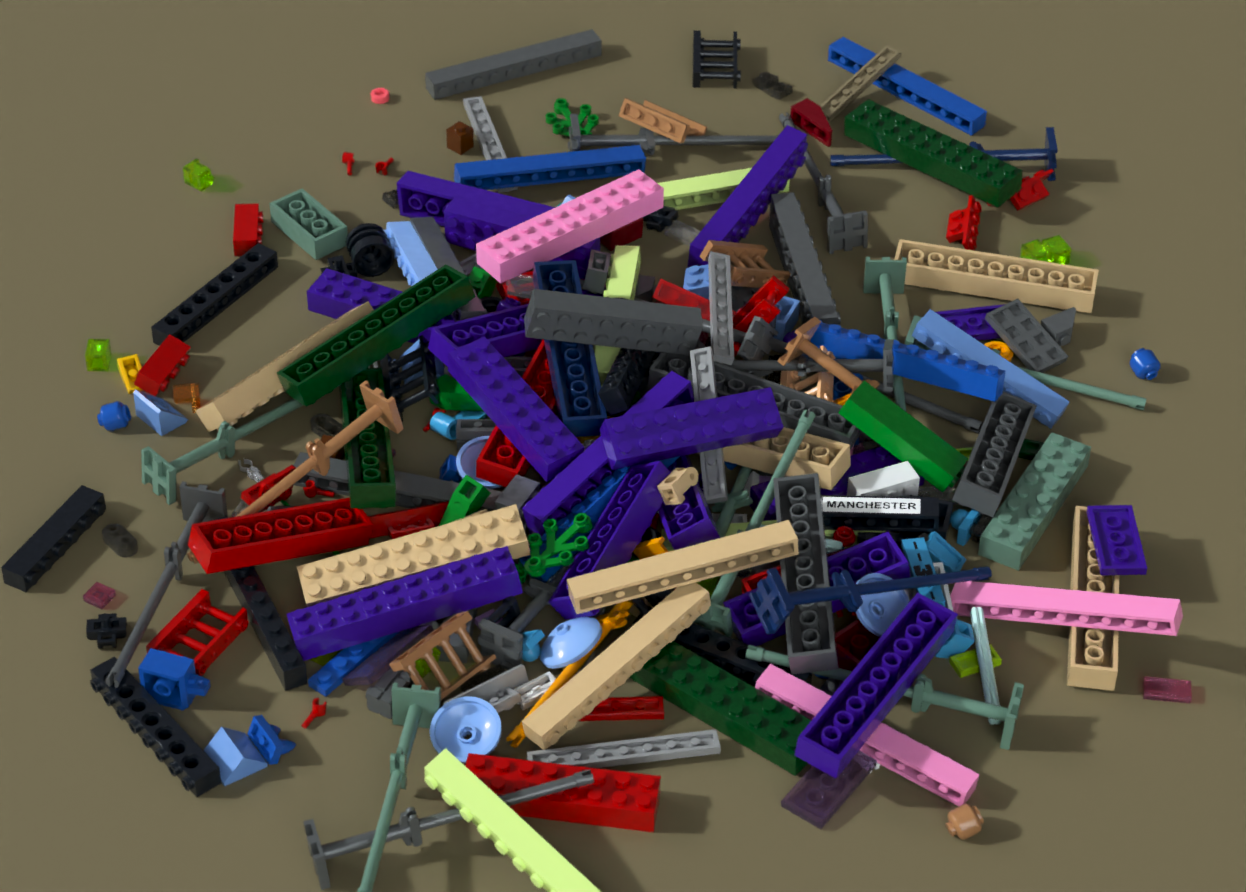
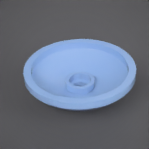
M490 436L474 438L465 443L457 454L456 466L459 475L463 479L467 474L486 489L502 487L501 485L476 477L477 459Z
M871 573L863 576L856 584L893 579L884 574ZM904 590L861 595L863 604L855 613L866 629L874 635L881 637L910 600Z
M578 617L559 624L551 631L541 647V662L547 668L556 669L578 661L589 653L599 641L602 635L601 624L592 617Z
M471 696L455 698L445 703L435 713L430 725V739L438 754L446 748L462 764H466L468 753L489 755L495 749L501 737V720L495 708L483 699ZM472 735L470 739H464L465 736Z

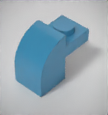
M957 619L954 632L936 653L935 657L950 658L951 656L964 653L975 642L972 625Z

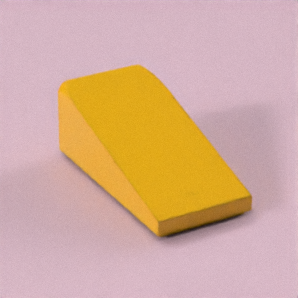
M134 354L118 358L117 367L128 394L133 393L135 389L143 391L134 385L137 374L142 368L138 355Z

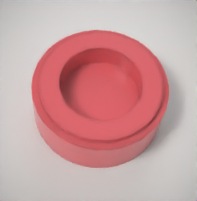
M376 88L371 91V100L376 104L387 103L390 99L389 91L385 88Z

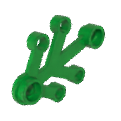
M559 98L554 103L555 113L550 112L546 114V123L553 124L554 134L569 136V129H564V127L569 128L571 126L570 114L572 113L569 110L567 100ZM589 104L581 105L580 114L578 115L581 135H592V129L599 124V117L591 114V106ZM556 114L564 115L566 120L557 118ZM587 117V125L582 129L581 125Z
M585 513L577 514L574 517L573 525L557 540L556 531L558 530L556 520L547 519L544 521L546 550L540 555V546L543 543L539 533L530 534L528 542L531 547V558L524 564L525 571L532 577H539L545 573L548 567L572 564L574 558L571 552L587 550L589 542L585 536L577 537L572 543L567 542L576 533L583 534L592 529L593 524L588 515ZM559 554V557L551 558L553 555Z

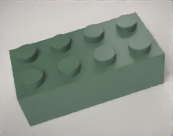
M301 188L269 203L271 222L315 260L346 246L348 236L347 225L304 189Z

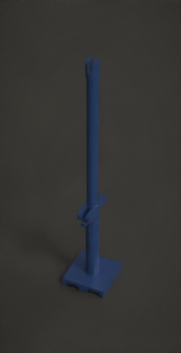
M1046 127L1045 148L984 150L981 144H977L974 141L969 144V146L1001 161L1044 160L1046 171L1051 168L1054 171L1047 178L1048 181L1056 180L1054 168L1057 166L1055 153L1058 152L1054 127ZM886 154L831 155V166L902 163Z
M986 566L973 568L972 570L855 584L850 573L847 570H842L840 575L838 572L832 574L834 586L787 592L777 568H771L767 570L768 576L766 579H760L757 583V591L751 592L749 596L768 635L776 633L795 608L794 605L840 600L849 612L855 613L863 604L861 595L967 581H984L992 577V571L990 567Z

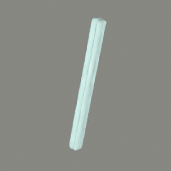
M981 607L971 608L970 616L985 702L1000 706L984 612ZM988 718L991 725L1001 723L999 720Z

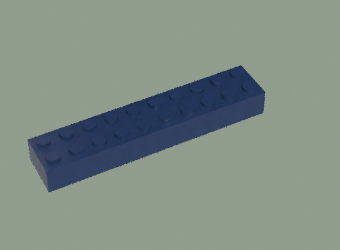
M576 260L534 262V289L582 294ZM544 339L558 418L575 437L601 435L600 428L604 420L607 419V414L598 394L601 384L593 345Z

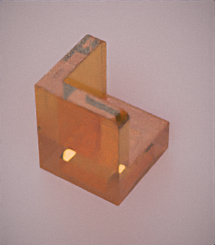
M199 383L173 385L174 402L176 404L191 402L192 412L196 413V410L201 407Z

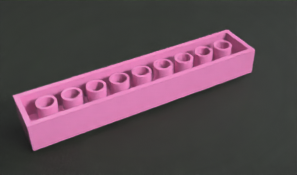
M638 169L477 243V264L499 283H503L533 269L534 262H548L663 208L664 188Z

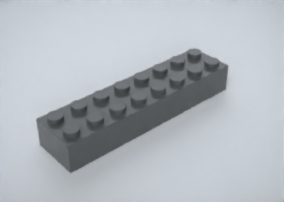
M533 289L524 317L525 336L528 338L690 355V350L695 349L703 328L701 308Z
M1004 391L996 401H992L953 496V501L979 511L983 515L994 517L1037 405Z

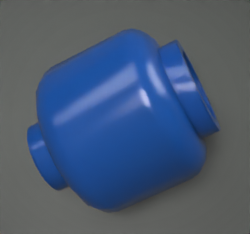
M1144 348L1135 351L1131 355L1129 363L1137 378H1146L1147 380L1155 378L1161 366L1153 351Z
M116 401L103 405L100 409V414H97V419L100 426H104L108 431H115L128 425V421L131 420V414L126 404L124 405L122 402Z

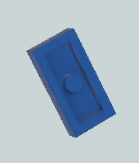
M257 715L253 717L247 735L269 765L278 764L280 756L291 751L296 746V743L280 739L277 735L281 729L275 725L268 724L262 715Z

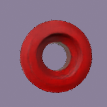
M841 526L834 532L833 540L841 541L843 543L842 547L851 546L855 542L854 531L850 527Z

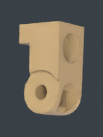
M694 467L676 468L659 483L657 488L665 505L681 504L685 500L683 494L690 486L697 484L698 472Z

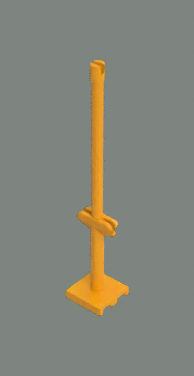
M664 537L640 542L633 550L639 559L670 551L663 545ZM632 601L617 603L609 613L595 618L602 626V635L597 644L584 657L565 667L525 718L572 679L612 629L624 627L628 623L625 617H628L630 614L628 610L633 606ZM522 721L506 738V741H512L510 746L517 748L526 737Z

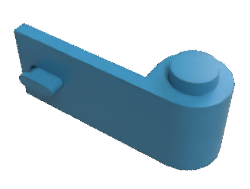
M461 411L454 417H451L443 412H437L430 420V428L432 431L450 440H455L457 419H485L488 415L485 412Z

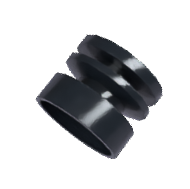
M366 223L351 230L346 239V247L355 270L366 277L379 276L388 271L393 265L394 252L383 228L377 224Z

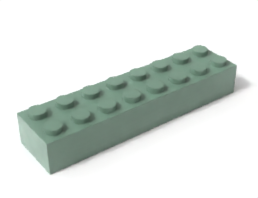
M1051 432L981 534L978 555L1019 571L1088 467L1091 446Z

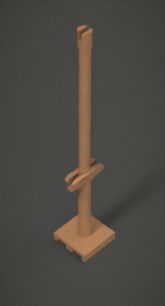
M816 317L812 318L795 330L794 333L797 336L788 342L785 347L788 352L781 356L777 362L785 366L804 352L852 389L850 394L852 395L864 380L859 379L810 342L821 323ZM865 380L875 389L880 385L876 380Z
M365 380L359 386L367 411L327 443L323 444L318 438L314 440L315 443L309 441L306 444L309 458L237 516L259 513L312 469L319 472L322 476L327 475L330 469V456L375 420L397 434L401 432L404 428L395 398L391 396L387 400L381 389L371 390L369 382ZM192 551L187 553L191 562L193 561L194 564L199 562Z

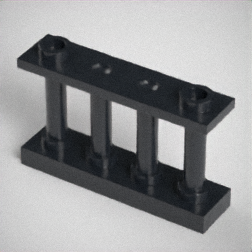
M694 31L693 88H700V80L733 79V89H737V81H741V70H737V50H740L741 39H737V32H733V41L704 40V38H701V31ZM704 47L733 48V51L704 50ZM704 58H733V61H704ZM704 68L733 69V72L704 71Z
M423 335L419 336V349L397 360L392 359L388 354L380 360L385 398L387 400L391 396L395 398L402 422L405 408L427 397H430L436 405L440 403L435 356L428 349L429 341ZM421 357V362L399 373L400 367ZM423 370L422 376L400 387L402 380ZM424 384V390L401 401L403 394Z

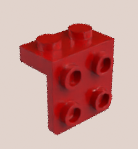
M291 465L277 474L273 473L243 491L241 499L248 505H251L296 469V467ZM293 485L260 512L268 510L269 506H274L281 500L288 499L292 494Z

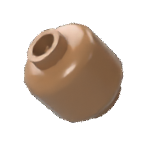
M963 804L948 813L949 822L945 823L952 837L956 835L960 840H965L981 831V824L984 823V820L975 805Z

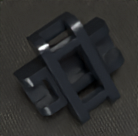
M663 206V208L644 216L643 220L646 222L647 230L655 229L657 232H662L667 226L673 224L672 220H676L679 216L675 208Z
M342 255L327 258L328 267L321 268V274L328 268L358 277L353 263H345Z
M116 613L99 614L98 619H88L86 627L87 638L89 640H97L98 649L111 645L112 648H116L117 639L125 638L127 635L126 617L117 618Z

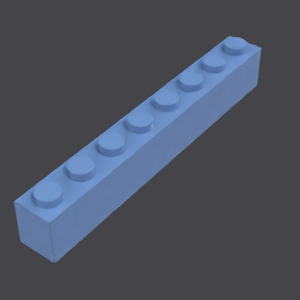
M931 309L921 318L914 329L912 337L930 349L938 351L940 354L955 355L959 359L974 360L982 365H993L1001 370H1005L1003 391L1037 405L1033 417L1050 429L1065 412L1070 401Z

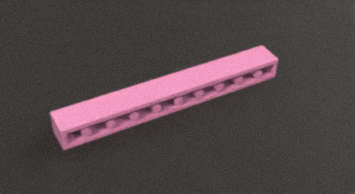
M975 581L955 583L950 595L953 611L958 616L971 617V608L981 607L984 617L988 619L1177 636L1183 618L1180 599Z
M772 664L758 678L755 688L811 721L831 698L826 692L813 687L804 680L798 679ZM880 723L858 751V753L876 761L880 765L957 806H961L968 801L976 789L980 775L972 769L953 761L951 758L932 750L930 747L915 741L906 734L898 732L885 723Z

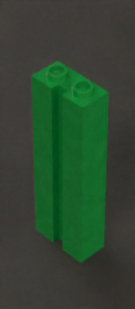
M865 380L838 412L900 461H908L916 473L941 492H944L948 486L952 488L963 474L964 464L968 460L967 457Z

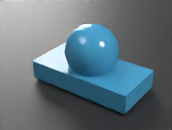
M958 509L952 513L951 525L958 530L957 544L966 545L982 523L983 514L974 509L970 512Z
M936 531L931 532L925 542L932 563L943 562L944 570L947 573L960 571L966 558Z
M541 629L522 632L523 660L533 662L541 654L538 642L545 635Z

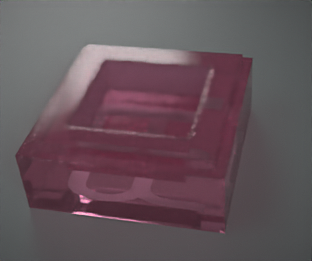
M96 582L83 595V600L99 609H103L116 596L114 589Z

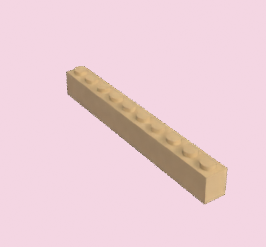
M789 520L569 578L567 579L569 597L576 614L584 613L799 555L798 538Z
M696 582L677 587L522 721L525 736L543 750L556 744L563 734L573 729L578 721L593 711L594 707L601 701L606 700L617 687L622 686L648 660L657 656L664 646L673 642L679 633L692 625L695 619L701 614L706 613L711 606L709 591Z

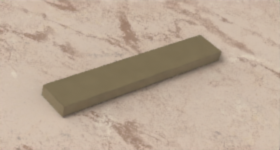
M886 45L823 102L820 107L827 121L831 122L899 60L901 52Z

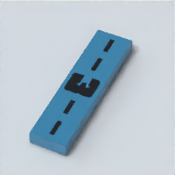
M924 537L902 540L901 546L905 558L909 562L911 576L936 574ZM940 585L916 588V591L921 595L945 607L946 601Z

